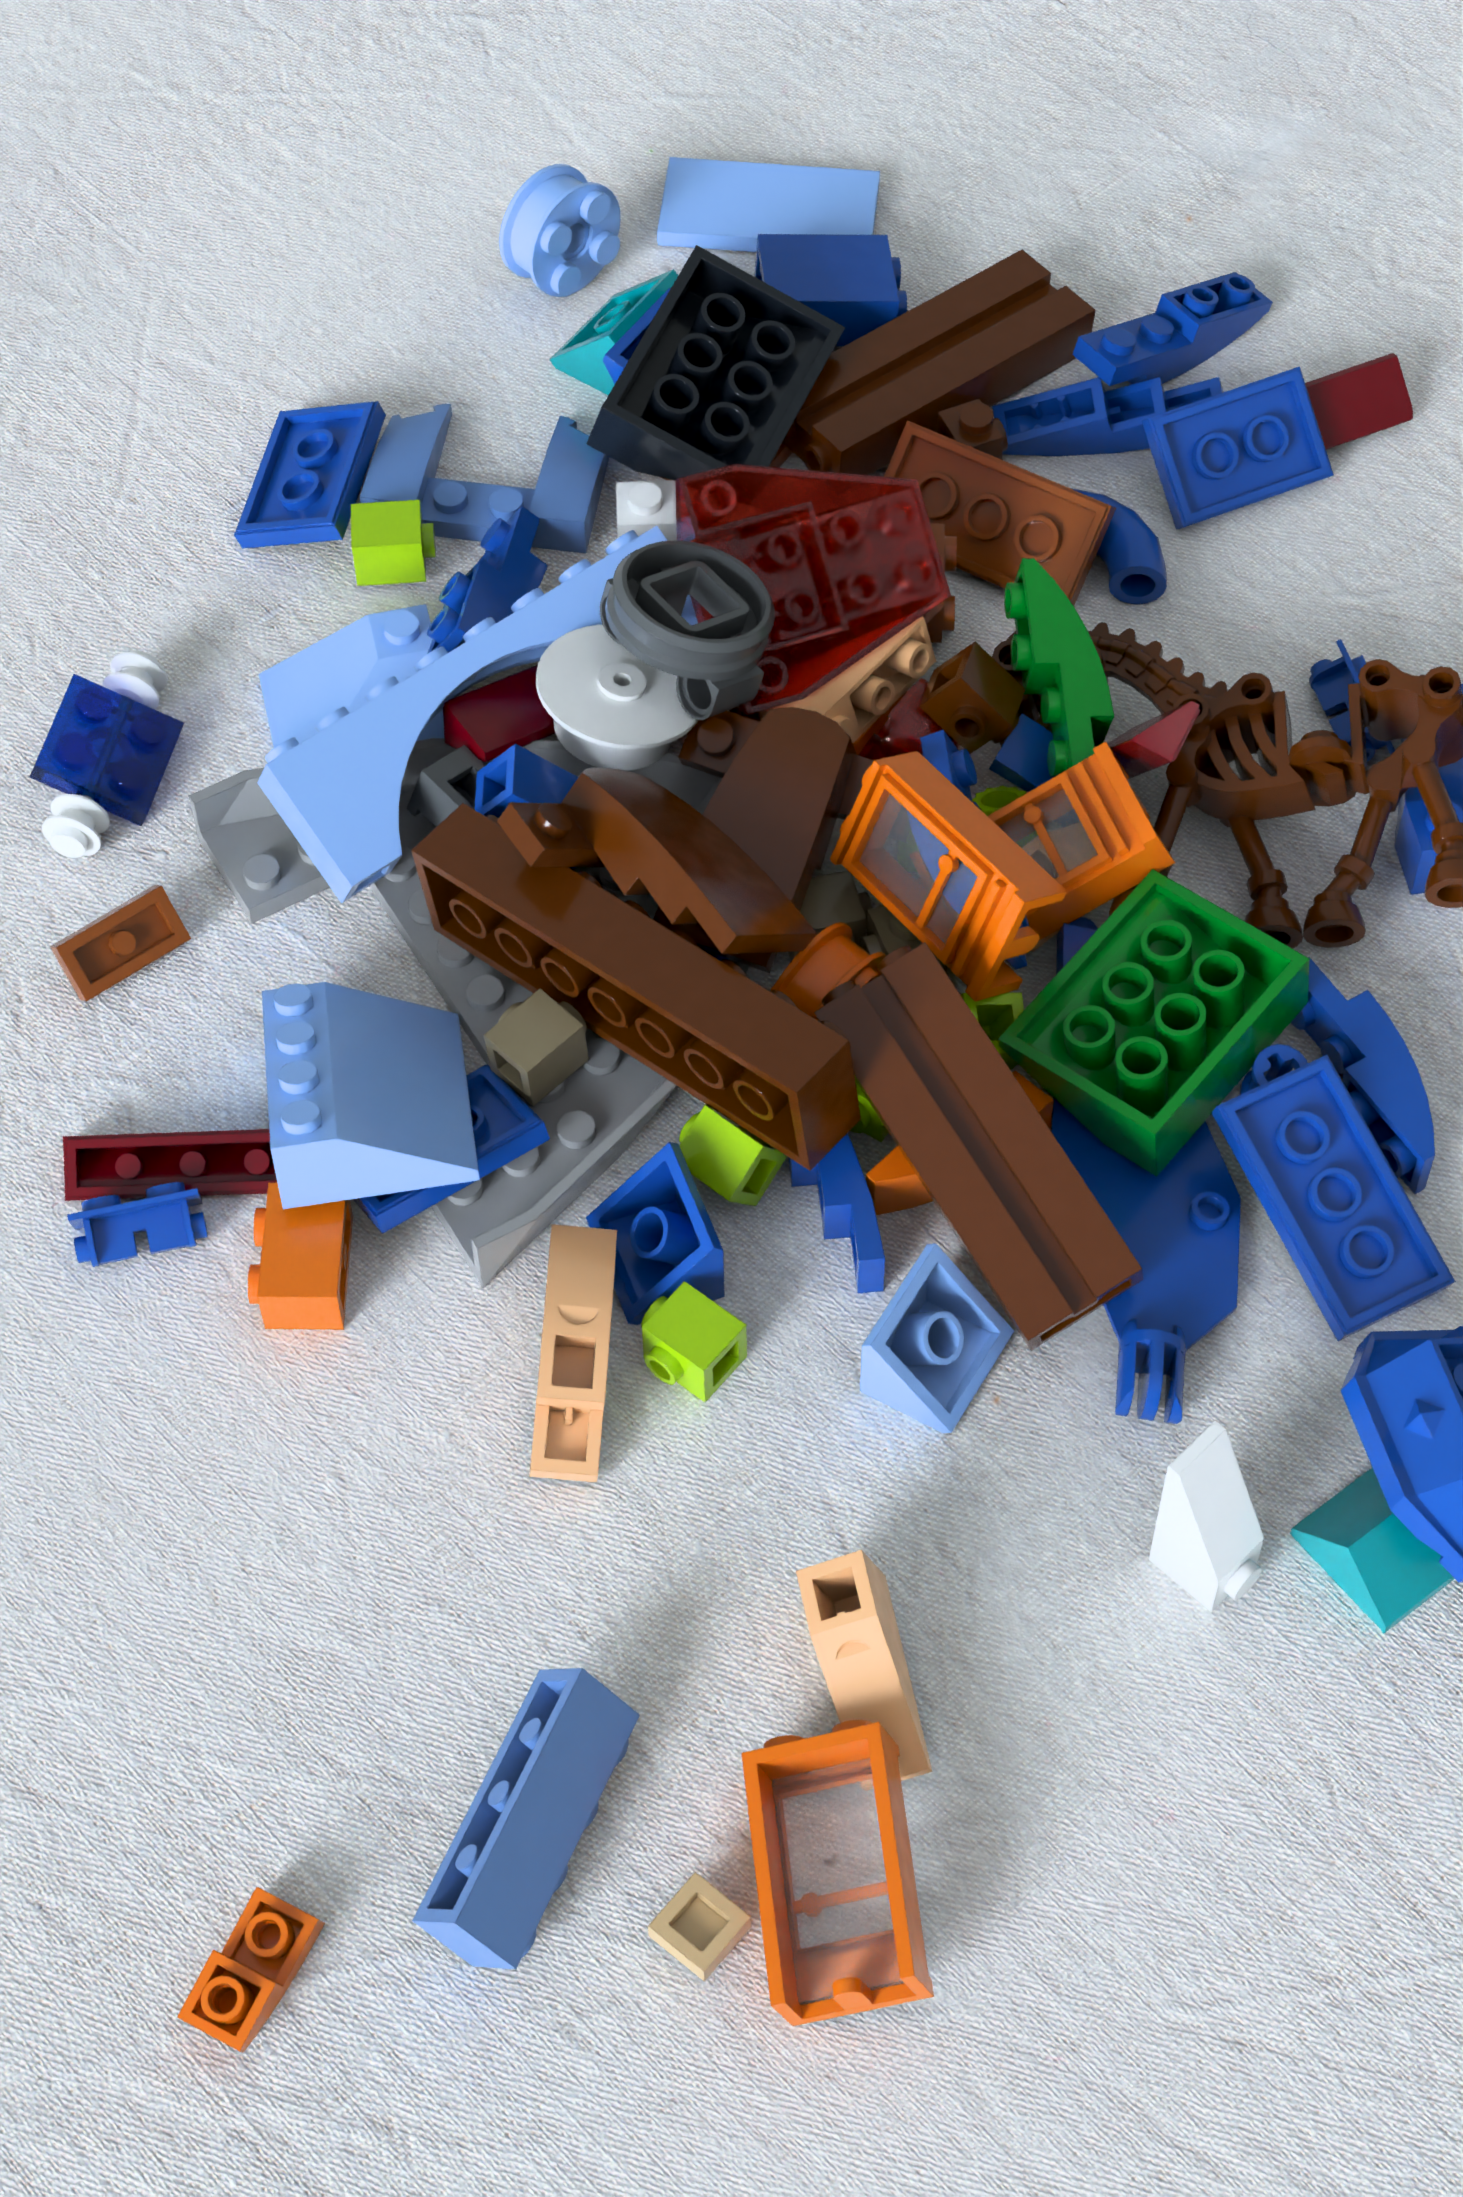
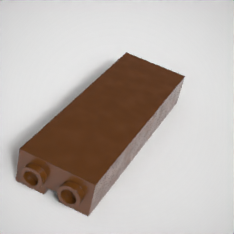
M1022 249L832 352L782 444L798 456L813 475L821 477L838 493L890 463L907 420L937 432L938 412L976 399H980L982 403L991 407L1076 359L1072 354L1078 337L1092 332L1095 309L1069 287L1064 286L1059 290L1054 288L1050 284L1051 273Z
M926 942L913 950L909 946H903L889 953L877 964L880 976L863 987H860L859 984L856 985L854 981H848L837 986L822 999L824 1006L814 1013L819 1022L829 1021L840 1028L847 1036L851 1045L850 1049L856 1083L1032 1351L1142 1281V1268Z

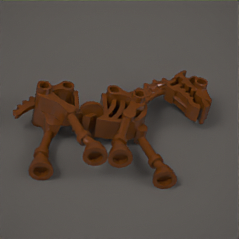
M1101 622L1092 631H1088L1100 657L1107 682H1109L1108 677H1114L1133 687L1150 700L1161 714L1190 701L1200 705L1198 708L1200 712L1176 760L1167 766L1166 776L1169 787L1153 828L1169 852L1173 846L1186 807L1194 805L1205 814L1219 819L1222 824L1231 828L1251 875L1248 878L1247 887L1249 895L1254 902L1251 905V911L1245 916V922L1292 949L1302 942L1303 937L1306 942L1324 948L1344 947L1359 942L1365 936V922L1357 905L1352 903L1351 896L1357 889L1366 890L1374 878L1375 873L1371 866L1390 812H1395L1402 795L1411 787H1418L1435 828L1430 836L1433 850L1438 855L1435 858V865L1429 871L1425 885V897L1428 902L1435 906L1445 908L1463 907V823L1458 819L1439 773L1440 767L1455 763L1463 757V694L1461 680L1455 670L1450 667L1439 666L1431 669L1426 675L1414 676L1401 671L1387 660L1375 659L1369 661L1360 669L1359 683L1348 684L1351 747L1345 740L1339 739L1337 734L1327 730L1309 732L1292 746L1291 718L1285 691L1273 692L1270 680L1265 675L1253 672L1243 675L1229 690L1223 681H1219L1213 687L1208 688L1205 687L1206 682L1203 673L1195 672L1191 676L1186 677L1183 675L1185 668L1180 657L1166 662L1162 658L1163 649L1160 642L1153 641L1143 646L1137 642L1135 631L1131 628L1126 629L1118 636L1110 634L1107 623ZM1015 631L1006 641L1001 642L994 649L992 658L1023 686L1021 671H1014L1011 665V641L1013 635L1016 634ZM1024 694L1017 715L1020 717L1023 713L1052 733L1051 723L1045 724L1042 720V694ZM1365 727L1368 728L1369 734L1376 740L1406 739L1390 756L1367 769ZM1007 737L1003 741L999 742L1001 747L1003 746ZM1251 754H1258L1260 765L1253 759ZM1233 760H1235L1237 772L1240 778L1233 772V770L1229 766V763ZM1356 792L1369 794L1370 798L1350 855H1342L1334 868L1336 877L1322 893L1314 897L1313 906L1308 909L1302 933L1297 915L1293 910L1289 909V902L1282 898V895L1287 892L1288 888L1285 875L1281 870L1274 868L1254 821L1316 810L1315 806L1330 807L1343 804L1355 797ZM1173 864L1159 873L1167 877ZM1138 884L1113 898L1109 916Z

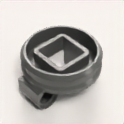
M688 541L652 543L633 551L622 559L615 570L614 577L607 580L600 602V617L608 635L648 665L676 675L678 699L683 709L694 719L705 720L752 701L758 693L764 672L757 666V663L763 656L769 633L775 620L773 601L760 578L748 566L730 554L711 546ZM687 595H691L714 618L690 625L681 616Z

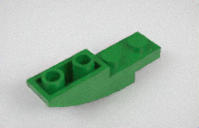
M1022 558L1015 581L1006 584L1004 595L1007 619H1015L1016 634L1013 635L1011 641V665L1014 671H1021L1022 684L1026 689L1024 694H1042V720L1045 724L1051 723L1053 740L1049 742L1048 771L1051 777H1055L1095 754L1093 748L1104 742L1114 718L1109 685L1100 657L1087 628L1073 604L1056 581L1034 558Z

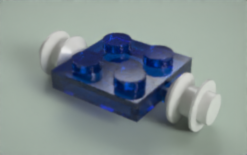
M132 651L115 655L111 661L112 673L104 678L102 686L73 674L29 778L66 793L54 798L51 804L54 816L48 817L42 825L44 836L51 846L62 855L75 858L98 852L101 847L99 834L105 832L110 825V818L107 812L139 826H142L148 815L184 722L155 710L160 702L158 692L166 687L168 675L158 660L146 652Z

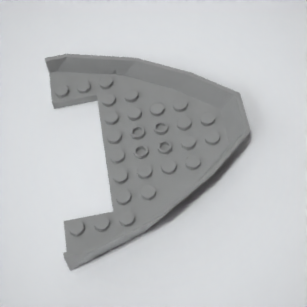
M444 738L416 741L409 756L401 786L399 834L402 856L392 872L369 887L452 1013L458 1014L460 1025L485 1063L489 1065L484 1034L498 1023L502 1014L511 1005L517 1002H524L533 993L434 930L411 850L436 827L422 813L414 817L406 808L421 771L456 749L446 744ZM535 740L531 744L523 746V748L578 777L587 768H597L573 756L560 741ZM665 753L661 759L647 767L628 770L629 772L641 774L666 788L701 814H703L722 780L720 777L682 765L678 758L679 755ZM480 760V761L486 766V765H487L488 763H490L492 760L487 761V762H484V761H482V760ZM265 767L242 771L189 795L198 839L251 923H255L330 888L257 782ZM576 867L573 869L577 873L579 871L589 873L600 883L604 890L624 902L626 900L636 902L648 913L651 919L654 918L659 905L652 895H624L606 867ZM705 951L720 961L723 959L730 960L728 958ZM730 960L738 965L746 974L750 966ZM587 1028L585 1036L589 1060L534 1107L512 1089L544 1121L550 1140L431 1206L482 1288L496 1277L621 1157L677 1085Z

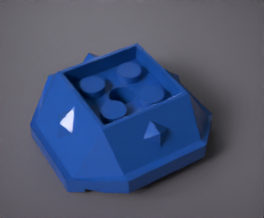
M1459 1326L1455 1330L1370 1332L1356 1349L1353 1357L1354 1361L1341 1388L1342 1396L1390 1510L1417 1539L1441 1555L1439 1563L1458 1583L1463 1582V1327Z

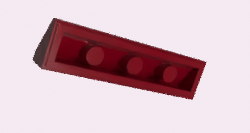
M1394 353L1305 383L1326 450L1413 419L1411 400L1398 357Z
M538 665L446 701L443 706L445 743L455 749L465 745L479 760L487 762L495 759L514 744L523 747L535 740L555 734L554 719L542 705L536 689Z
M1190 701L1131 728L1108 743L1125 768L1129 779L1176 760L1200 712V709H1198L1199 704Z
M269 1129L63 1136L65 1201L89 1200L108 1195H119L120 1199L147 1198L146 1189L173 1182H183L185 1190L197 1188L201 1196L267 1194L268 1183H277L270 1149Z

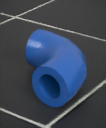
M1073 489L1116 508L1096 554L1107 565L1111 594L1124 603L1134 605L1147 604L1161 597L1167 587V572L1159 539L1134 510L1103 494Z

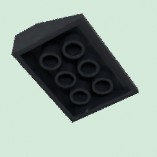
M696 245L602 405L586 444L636 472L752 498L845 327Z

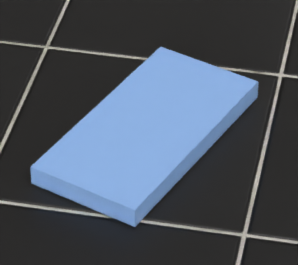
M670 157L657 229V242L660 246L695 248L698 245L703 249L756 252L758 234L874 235L880 171Z

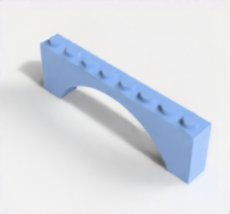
M658 526L653 527L639 537L634 530L623 534L605 549L607 556L593 565H591L588 559L577 562L558 578L561 584L544 594L541 588L533 589L511 606L513 614L498 623L495 622L493 617L482 620L463 635L465 643L449 653L444 646L431 651L415 664L414 668L417 672L400 683L395 676L387 678L365 695L368 702L351 713H349L345 706L336 709L317 723L315 728L318 733L300 744L295 737L287 739L265 756L267 764L257 782L341 903L392 872L401 858L399 801L402 780L417 738L430 721L443 709L444 703L459 696L471 686L492 675L516 666L540 661L545 650L555 640L568 632L587 626L602 625L600 602L607 580L614 577L618 564L628 554L652 543L668 541ZM687 595L681 616L690 625L714 618L691 595Z

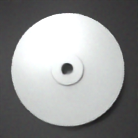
M603 624L579 628L564 634L545 650L538 663L536 672L537 693L542 705L554 719V730L559 741L573 756L592 766L624 771L647 767L661 759L669 750L672 742L688 733L699 721L692 718L683 709L676 691L677 676L652 667L634 656L622 644L617 643L608 635Z

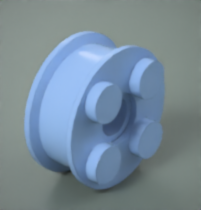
M554 164L539 170L520 187L505 212L499 237L500 253L503 262L516 275L532 278L535 285L548 295L566 297L581 290L599 274L605 265L612 262L619 252L620 240L618 234L621 219L620 207L616 196L602 184L587 182L584 175L570 165Z

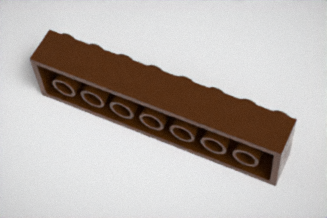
M462 803L411 850L435 931L530 992L535 993L538 989H542L558 1004L562 1001L568 1002L580 1013L588 1029L809 1171L861 1120L850 1049L851 1045L847 1036L840 1028L829 1021L819 1022L799 1010L795 1003L781 991H769L749 979L744 971L734 962L727 959L720 961L700 949L695 941L685 932L678 929L671 931L651 919L648 913L632 900L624 902L604 890L600 883L589 873L584 871L577 873L569 867H530L499 825L496 816L491 814L484 816Z

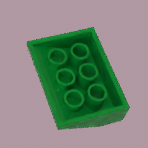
M1152 869L998 1038V1044L1003 1051L1104 1145L1157 1177L1212 1114L1211 1112L1225 1099L1251 1069L1259 1052L1271 1046L1308 1003L1310 958Z

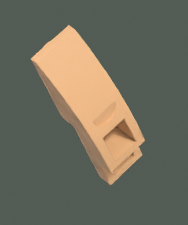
M551 1225L529 1477L597 1482L607 1382L617 1230Z

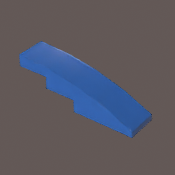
M1097 377L992 406L994 418H998L1001 421L1007 435L1008 447L1007 450L1003 451L1002 455L1076 456L1113 454L1150 449L1142 420L1223 393L1224 391L1219 377L1164 391L1160 377L1105 391L1102 380Z
M848 1134L811 1171L788 1157L791 1187L817 1185L824 1240L850 1238L857 1293L884 1291L885 1255L874 1203Z

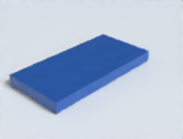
M1328 1055L1217 1105L1211 1112L1337 1341L1450 1287L1456 1282Z

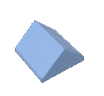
M936 1243L926 1245L864 1341L861 1353L860 1391L941 1433H952L1014 1333V1330Z

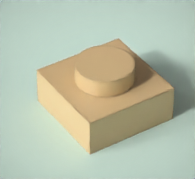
M695 1872L648 1925V1935L705 1982L752 1927L751 1916Z

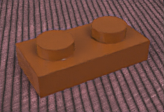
M153 885L53 944L50 948L79 999L88 1001L189 941L191 937L162 885Z

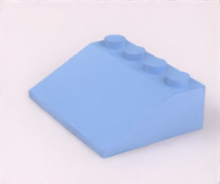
M327 982L307 985L294 983L279 989L262 991L270 1149L283 1209L480 1180L461 1029L457 1013Z

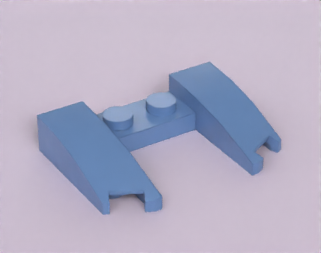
M451 404L433 406V412L402 419L399 414L391 417L370 463L360 494V503L420 500L423 523H434L436 537L480 542L496 520L501 518L507 522L523 506L540 518L532 544L533 548L587 553L609 456L586 444L589 435L577 430L576 421L564 416L559 417L547 448L536 488L529 489L435 478L452 417Z

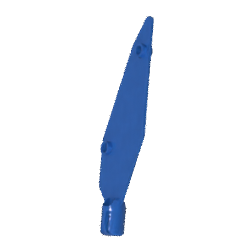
M1080 917L1069 923L1098 929L1093 921L1085 917ZM1053 1097L1052 1134L1141 1266L1143 1273L1142 1281L1103 1305L1119 1342L1115 1414L1125 1417L1128 1415L1134 1393L1135 1373H1138L1137 1417L1138 1419L1153 1421L1159 1406L1163 1375H1166L1164 1422L1178 1424L1182 1421L1186 1351L1237 1308L1241 1197L1206 1121L1156 1177L1104 1145Z

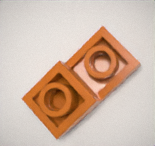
M256 1887L222 1952L212 1951L177 2018L244 2053L284 1996L312 1949L325 1922Z

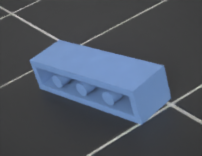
M583 1668L539 1670L412 1921L473 1967L517 1969L521 1958L528 1953L535 1941L536 1928L553 1893L565 1880L568 1871L567 1864L584 1829L591 1824L597 1814L598 1800L614 1768L621 1762L627 1752L628 1739L640 1714Z

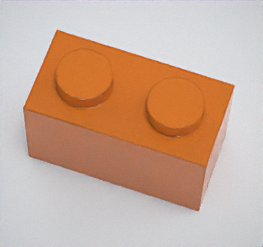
M268 1183L266 1208H256L254 1214V1243L256 1247H262L260 1264H251L248 1273L249 1303L259 1304L265 1329L344 1330L353 1226L350 1200L283 1209L278 1183Z

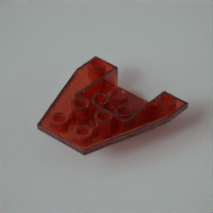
M733 464L678 478L675 481L677 541L695 542L711 546L740 560L760 578L774 604V625L769 633L763 656L757 663V666L764 672L758 693L752 701L738 706L745 716L806 698L951 596L918 480ZM690 595L698 623L714 618Z

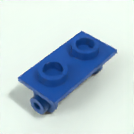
M1340 639L1336 643L1343 657L1334 661L1324 659L1316 662L1310 670L1312 675L1309 678V684L1315 691L1327 717L1348 708V711L1328 721L1338 738L1345 740L1351 747L1348 684L1359 683L1360 669L1366 664L1363 655L1351 660ZM1365 727L1367 762L1374 757L1375 750L1385 745L1390 755L1395 751L1391 741L1376 740L1369 734L1368 728Z
M173 1182L146 1189V1199L121 1203L119 1195H108L83 1201L81 1203L82 1212L67 1214L68 1221L75 1230L81 1228L85 1230L86 1236L74 1238L78 1263L91 1261L92 1266L97 1267L102 1264L138 1257L134 1233L143 1231L147 1232L151 1254L197 1246L196 1239L208 1237L204 1213L191 1214L190 1206L203 1204L198 1189L185 1190L183 1182Z

